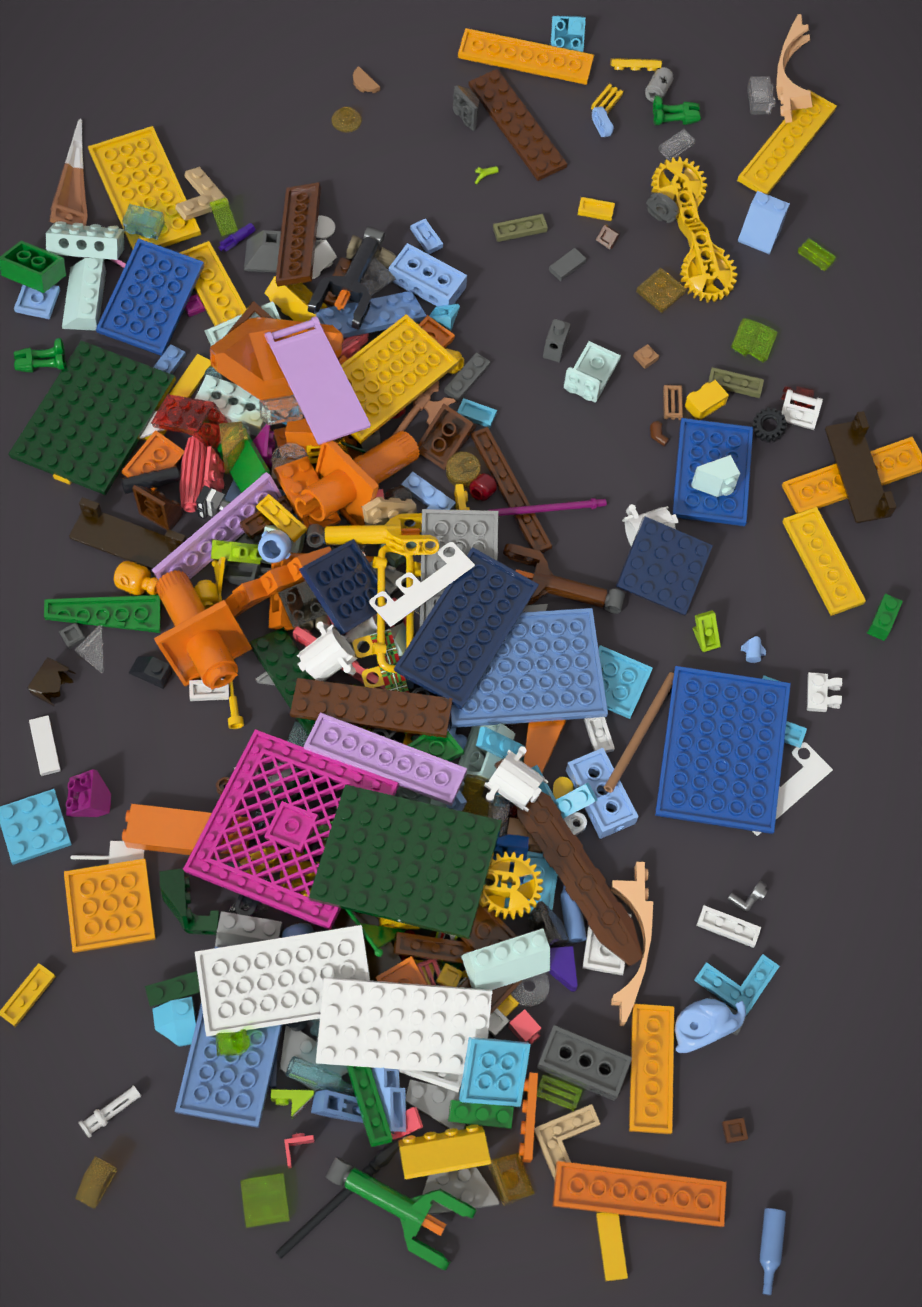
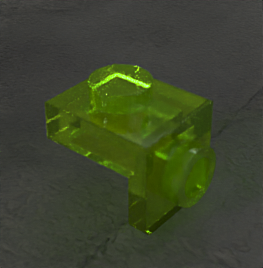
M241 1029L239 1032L217 1033L215 1035L217 1056L242 1055L250 1046V1038L246 1033V1029Z

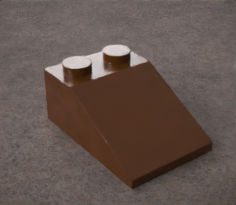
M443 403L417 444L419 453L445 470L467 442L477 424Z
M138 485L132 487L139 514L166 530H172L183 516L181 505L175 500L167 499L159 491L155 492L150 488Z

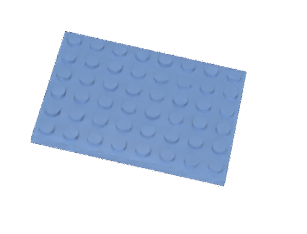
M593 609L523 612L462 710L452 705L450 715L452 728L607 717L608 710Z

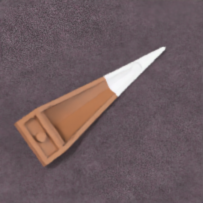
M81 119L77 123L51 206L50 222L52 223L62 221L69 225L82 223L86 226L88 214L83 174Z

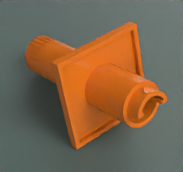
M399 431L354 459L345 453L338 443L333 440L321 444L315 469L320 480L302 490L301 496L295 499L294 504L301 519L310 515L316 521H323L339 511L351 525H365L362 506L376 498L379 483L419 458L420 451L417 442L406 431Z
M174 570L162 575L159 581H157L156 591L175 627L154 638L158 647L184 686L189 684V680H197L199 678L211 690L229 684L238 676V666L234 659L250 651L252 647L225 600L205 609L186 573Z

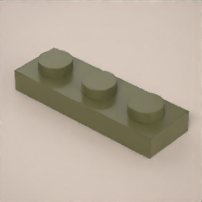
M543 214L493 224L497 242L544 233L548 229Z
M713 367L711 368L708 380L709 383L716 380L724 390L760 398L764 382L763 379Z

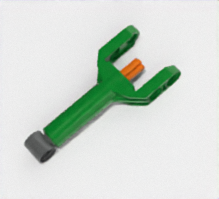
M335 1157L325 1177L340 1186L344 1183L345 1188L399 1217L408 1251L440 1269L447 1270L450 1261L445 1258L444 1254L413 1236L417 1235L421 1225L441 1236L446 1223L428 1214L433 1204L432 1200L463 1217L473 1218L477 1209L442 1189L409 1198L355 1167L351 1170L352 1165Z

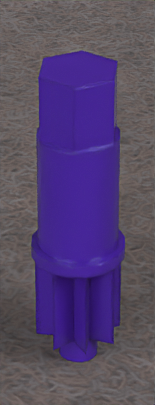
M249 223L235 233L230 234L219 242L221 244L219 249L221 251H228L256 231L254 225Z

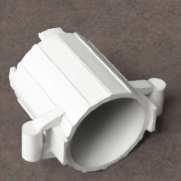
M629 505L626 509L628 517H625L622 521L625 522V532L630 545L632 546L644 516L676 529L675 524L678 523L676 515L669 513L667 510L668 506L638 515L635 505Z
M318 622L317 628L322 635L297 655L301 659V662L298 663L302 671L306 670L317 681H325L342 667L344 672L354 675L356 669L352 663L357 660V657H355V652L343 635L339 634L333 624L329 627L328 624Z
M520 747L517 754L508 750V755L499 765L489 782L484 784L486 788L491 790L487 793L485 799L487 802H492L495 794L498 792L517 807L528 812L529 809L525 807L529 801L534 803L542 791L539 788L541 783L547 784L549 781L520 761L521 757L526 754V748Z

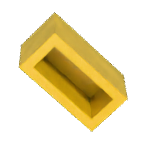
M716 380L711 383L707 382L700 390L693 391L687 396L685 408L696 420H702L726 405L729 395Z

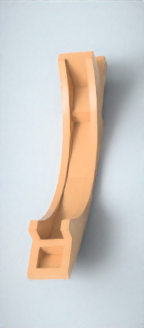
M801 14L797 15L791 26L778 64L776 88L778 100H781V104L784 105L780 108L781 116H785V123L792 122V110L812 107L811 91L798 87L785 74V68L790 57L798 48L810 41V35H803L809 30L808 24L803 25Z
M636 862L634 881L613 880L610 886L611 892L624 901L635 915L643 938V958L637 974L627 986L611 998V1005L619 1006L620 1026L625 1025L634 1006L645 973L652 936L653 901H645L648 900L649 890L645 888V881H648V869H645V862Z

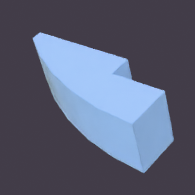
M372 1068V1074L390 1131L406 1132L405 1088H399V1069Z

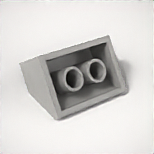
M221 911L215 947L221 948L281 938L283 931L282 922Z

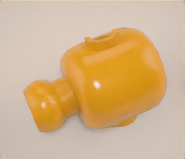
M123 561L118 565L114 573V584L116 587L128 592L130 595L141 596L146 591L150 595L158 594L156 584L159 579L157 577L151 578V573L147 567L132 561Z

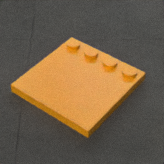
M146 859L64 871L73 953L156 939Z

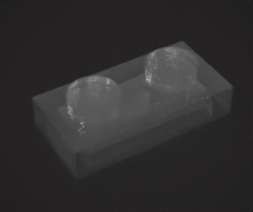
M683 129L659 145L658 150L670 161L672 157H676L694 145L695 139Z

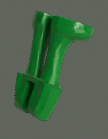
M654 96L653 115L655 125L671 121H682L683 125L701 120L698 103L683 102V104L665 105L662 102L661 96Z
M62 338L55 339L54 347L50 349L31 350V348H25L15 351V370L34 372L35 368L55 367L59 370H64L66 361ZM40 358H52V359H46V360H36V359H40Z

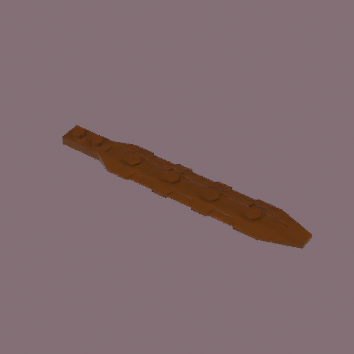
M504 758L495 763L494 766L496 769L502 763ZM541 791L534 803L529 801L525 806L529 809L528 812L516 806L518 819L527 833L532 835L543 852V857L548 865L555 870L566 887L565 890L571 900L576 902L598 941L629 966L641 960L643 956L633 920L621 902L617 901L605 883V878L599 869L595 868L583 850L582 843L572 833L552 798Z

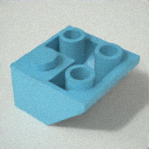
M552 16L551 46L583 52L586 18L582 16Z

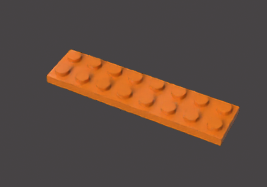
M561 1161L556 1162L554 1207L724 1227L726 1182Z

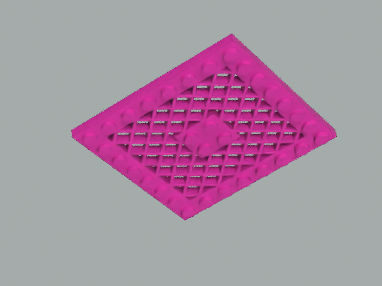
M255 729L183 870L186 873L331 930L341 908L310 901L309 888L312 887L314 880L307 883L304 877L312 872L317 873L319 864L315 865L313 857L323 854L325 847L322 839L327 838L332 825L330 822L334 820L335 814L328 816L326 809L334 806L338 808L341 797L337 799L334 792L343 789L345 785L395 796L399 783L305 750L304 747ZM277 761L283 762L285 764L278 766ZM274 762L275 768L265 772L263 765ZM294 767L299 768L303 771L296 773ZM259 768H261L262 773L256 775ZM291 768L293 775L283 778L281 772ZM278 773L280 780L269 783L267 777ZM312 774L320 776V778L314 780ZM309 775L311 781L301 785L299 778ZM265 779L267 785L256 789L254 782ZM296 780L298 786L287 790L285 784ZM330 780L339 784L332 786ZM327 781L329 788L319 792L316 785ZM252 785L253 791L247 793L248 789ZM282 785L284 792L274 796L272 789ZM314 787L316 793L305 797L303 790ZM269 791L271 797L261 801L259 794ZM300 792L302 799L292 803L290 796ZM332 794L334 800L323 804L321 797ZM256 796L258 803L247 806L245 800ZM287 797L289 804L282 801L278 807L276 801ZM318 799L320 806L310 809L308 802ZM243 802L244 808L238 810L241 803ZM274 803L275 810L265 813L263 807ZM305 804L307 810L301 809L298 806ZM260 808L262 815L252 819L250 812ZM323 811L325 818L319 820V816L316 813ZM247 813L249 820L239 824L236 817ZM274 817L271 824H269L268 819ZM234 820L235 826L230 827L232 821ZM265 821L267 827L256 831L254 824ZM328 823L330 830L319 834L317 827ZM251 826L253 833L243 836L241 829ZM313 830H315L317 836L310 838ZM238 831L240 838L230 842L228 835ZM265 834V839L269 841L261 843L259 836ZM223 838H225L226 844L220 846ZM256 838L258 845L248 849L245 842ZM319 841L321 848L311 852L308 845ZM242 844L244 851L234 854L232 847ZM277 844L287 848L279 850ZM274 845L276 852L265 856L263 849ZM306 847L308 854L297 858L295 851L302 853ZM229 849L231 856L220 859L218 853ZM260 851L262 858L252 861L250 854ZM292 852L294 859L284 863L281 856ZM247 856L249 863L238 867L236 860ZM278 858L280 865L270 869L268 861ZM310 859L312 866L302 870L299 863ZM233 861L235 868L226 864ZM265 863L267 870L256 874L254 867ZM297 865L299 872L288 876L286 868ZM248 869H251L253 875L248 874V873L243 872V871H246V870H248ZM283 870L285 877L275 881L272 874ZM269 876L271 882L266 881L262 878ZM301 877L303 885L293 888L291 881ZM288 883L289 889L281 887L280 885ZM306 890L308 897L299 894V892Z

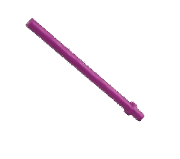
M591 498L587 501L489 509L488 511H498V516L581 508L596 509L597 507L606 506L607 501L606 499L596 500Z

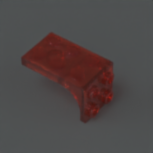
M167 394L151 422L154 428L189 434L201 441L206 448L211 446L214 451L229 426L228 421L214 402Z

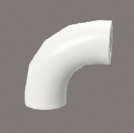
M377 614L351 629L344 636L353 651L352 643L354 639L377 633ZM365 641L359 642L357 645V649H359Z

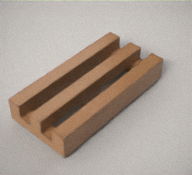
M664 385V419L671 418V420H675V418H678V420H681L683 418L682 386ZM668 390H670L671 413H668ZM675 390H678V413H675Z

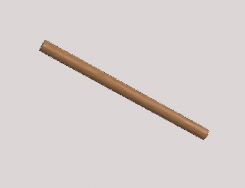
M670 672L606 782L604 789L607 792L612 793L670 692L674 673Z

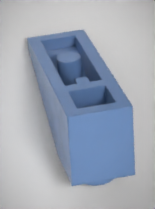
M329 1090L315 1091L311 1113L364 1123L356 1097Z

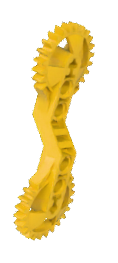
M672 157L671 162L666 159L664 164L660 163L659 167L656 168L655 174L652 176V192L667 195L677 204L679 209V215L677 216L679 229L688 239L690 251L684 258V263L681 266L683 270L680 272V275L684 276L681 282H686L683 288L689 287L688 294L693 292V298L700 296V301L706 298L708 303L712 298L716 302L717 298L722 300L724 295L728 296L729 291H732L734 288L733 285L737 281L734 279L737 276V273H734L737 267L731 266L734 260L728 261L729 254L723 256L725 250L713 244L708 228L699 219L697 209L704 199L707 184L704 183L706 177H701L704 171L698 172L700 166L694 167V161L689 164L688 158L682 162L681 157H679L678 161ZM666 169L675 175L671 182L663 172ZM684 215H689L691 219L686 218ZM697 240H701L703 244L698 243ZM701 256H705L708 260H703ZM716 278H718L725 287L723 290H720L713 285Z
M504 852V857L501 858L497 853L496 860L492 859L487 879H492L494 884L491 886L485 884L480 901L481 906L489 905L488 912L496 910V917L501 912L504 919H506L507 914H511L512 919H514L516 913L523 917V910L530 913V906L536 907L537 903L535 900L540 901L541 898L538 893L543 891V888L539 886L543 883V879H537L541 872H534L537 865L530 866V858L523 861V854L516 858L515 852L512 853L511 857H508L507 852ZM510 862L515 863L513 873L509 872ZM532 875V880L520 885V877ZM508 882L511 883V885H512L511 888H507V883H508ZM505 898H510L508 909L504 908Z

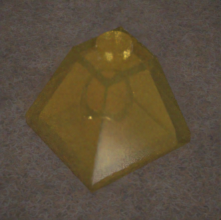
M242 421L219 424L225 474L230 473L245 447L244 440L247 439L246 428H242Z

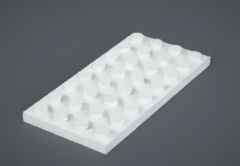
M362 925L195 952L206 1037L319 1019L324 977L370 981Z
M324 977L316 1063L463 1074L469 1037L488 1039L492 990Z

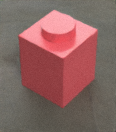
M525 1009L508 1025V1028L521 1042L533 1044L540 1037L541 1027Z

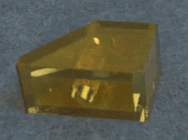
M95 1156L83 1176L76 1199L95 1209L117 1169Z

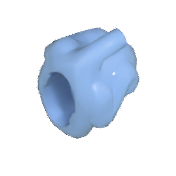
M703 999L687 1006L678 1015L675 1024L678 1046L675 1048L678 1053H688L735 1032L742 1026L746 1017V1008L743 1000L735 1004L737 1008V1014L735 1015L725 1003L716 999Z

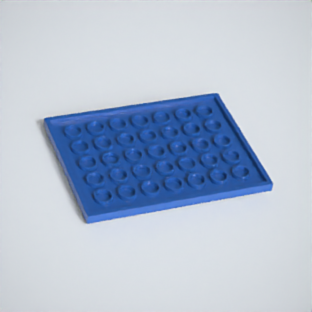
M675 666L655 816L773 834L791 683Z

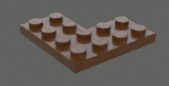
M481 904L479 905L470 939L460 937L473 951L517 937L498 916H495L493 910L488 912V905L484 907ZM467 977L459 987L471 988L469 978ZM523 980L492 990L490 1015Z

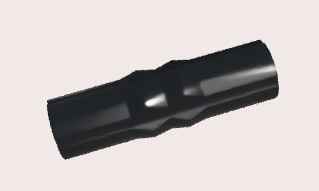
M174 466L123 478L121 483L124 493L129 494L133 493L132 487L134 485L150 489L158 488L162 485L179 482L180 476L177 467Z

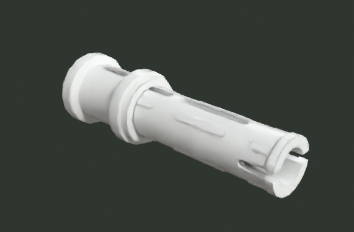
M132 1086V1088L101 1110H95L93 1115L85 1121L78 1123L88 1138H90L93 1132L101 1126L105 1127L109 1119L140 1098L141 1095Z

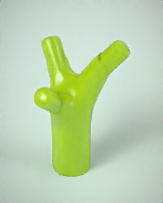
M497 166L485 169L478 167L475 172L481 174L476 179L475 184H478L487 175L498 173Z

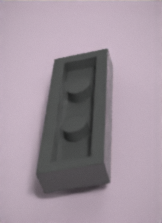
M476 352L446 386L444 393L459 402L490 367L491 362Z

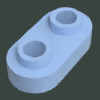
M603 107L593 108L592 119L600 136H611L614 127L607 116L606 110Z

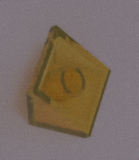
M519 1153L491 1160V1164L488 1167L503 1206L535 1194Z

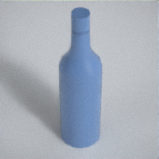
M564 886L560 894L566 941L567 943L583 942L587 940L583 913L576 902L571 900Z
M771 1208L764 1209L760 1263L764 1269L763 1294L772 1295L774 1273L781 1265L786 1219L785 1211Z

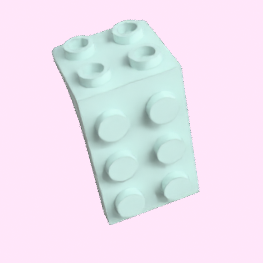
M589 341L574 368L569 367L567 369L564 389L596 403L616 368L621 355Z

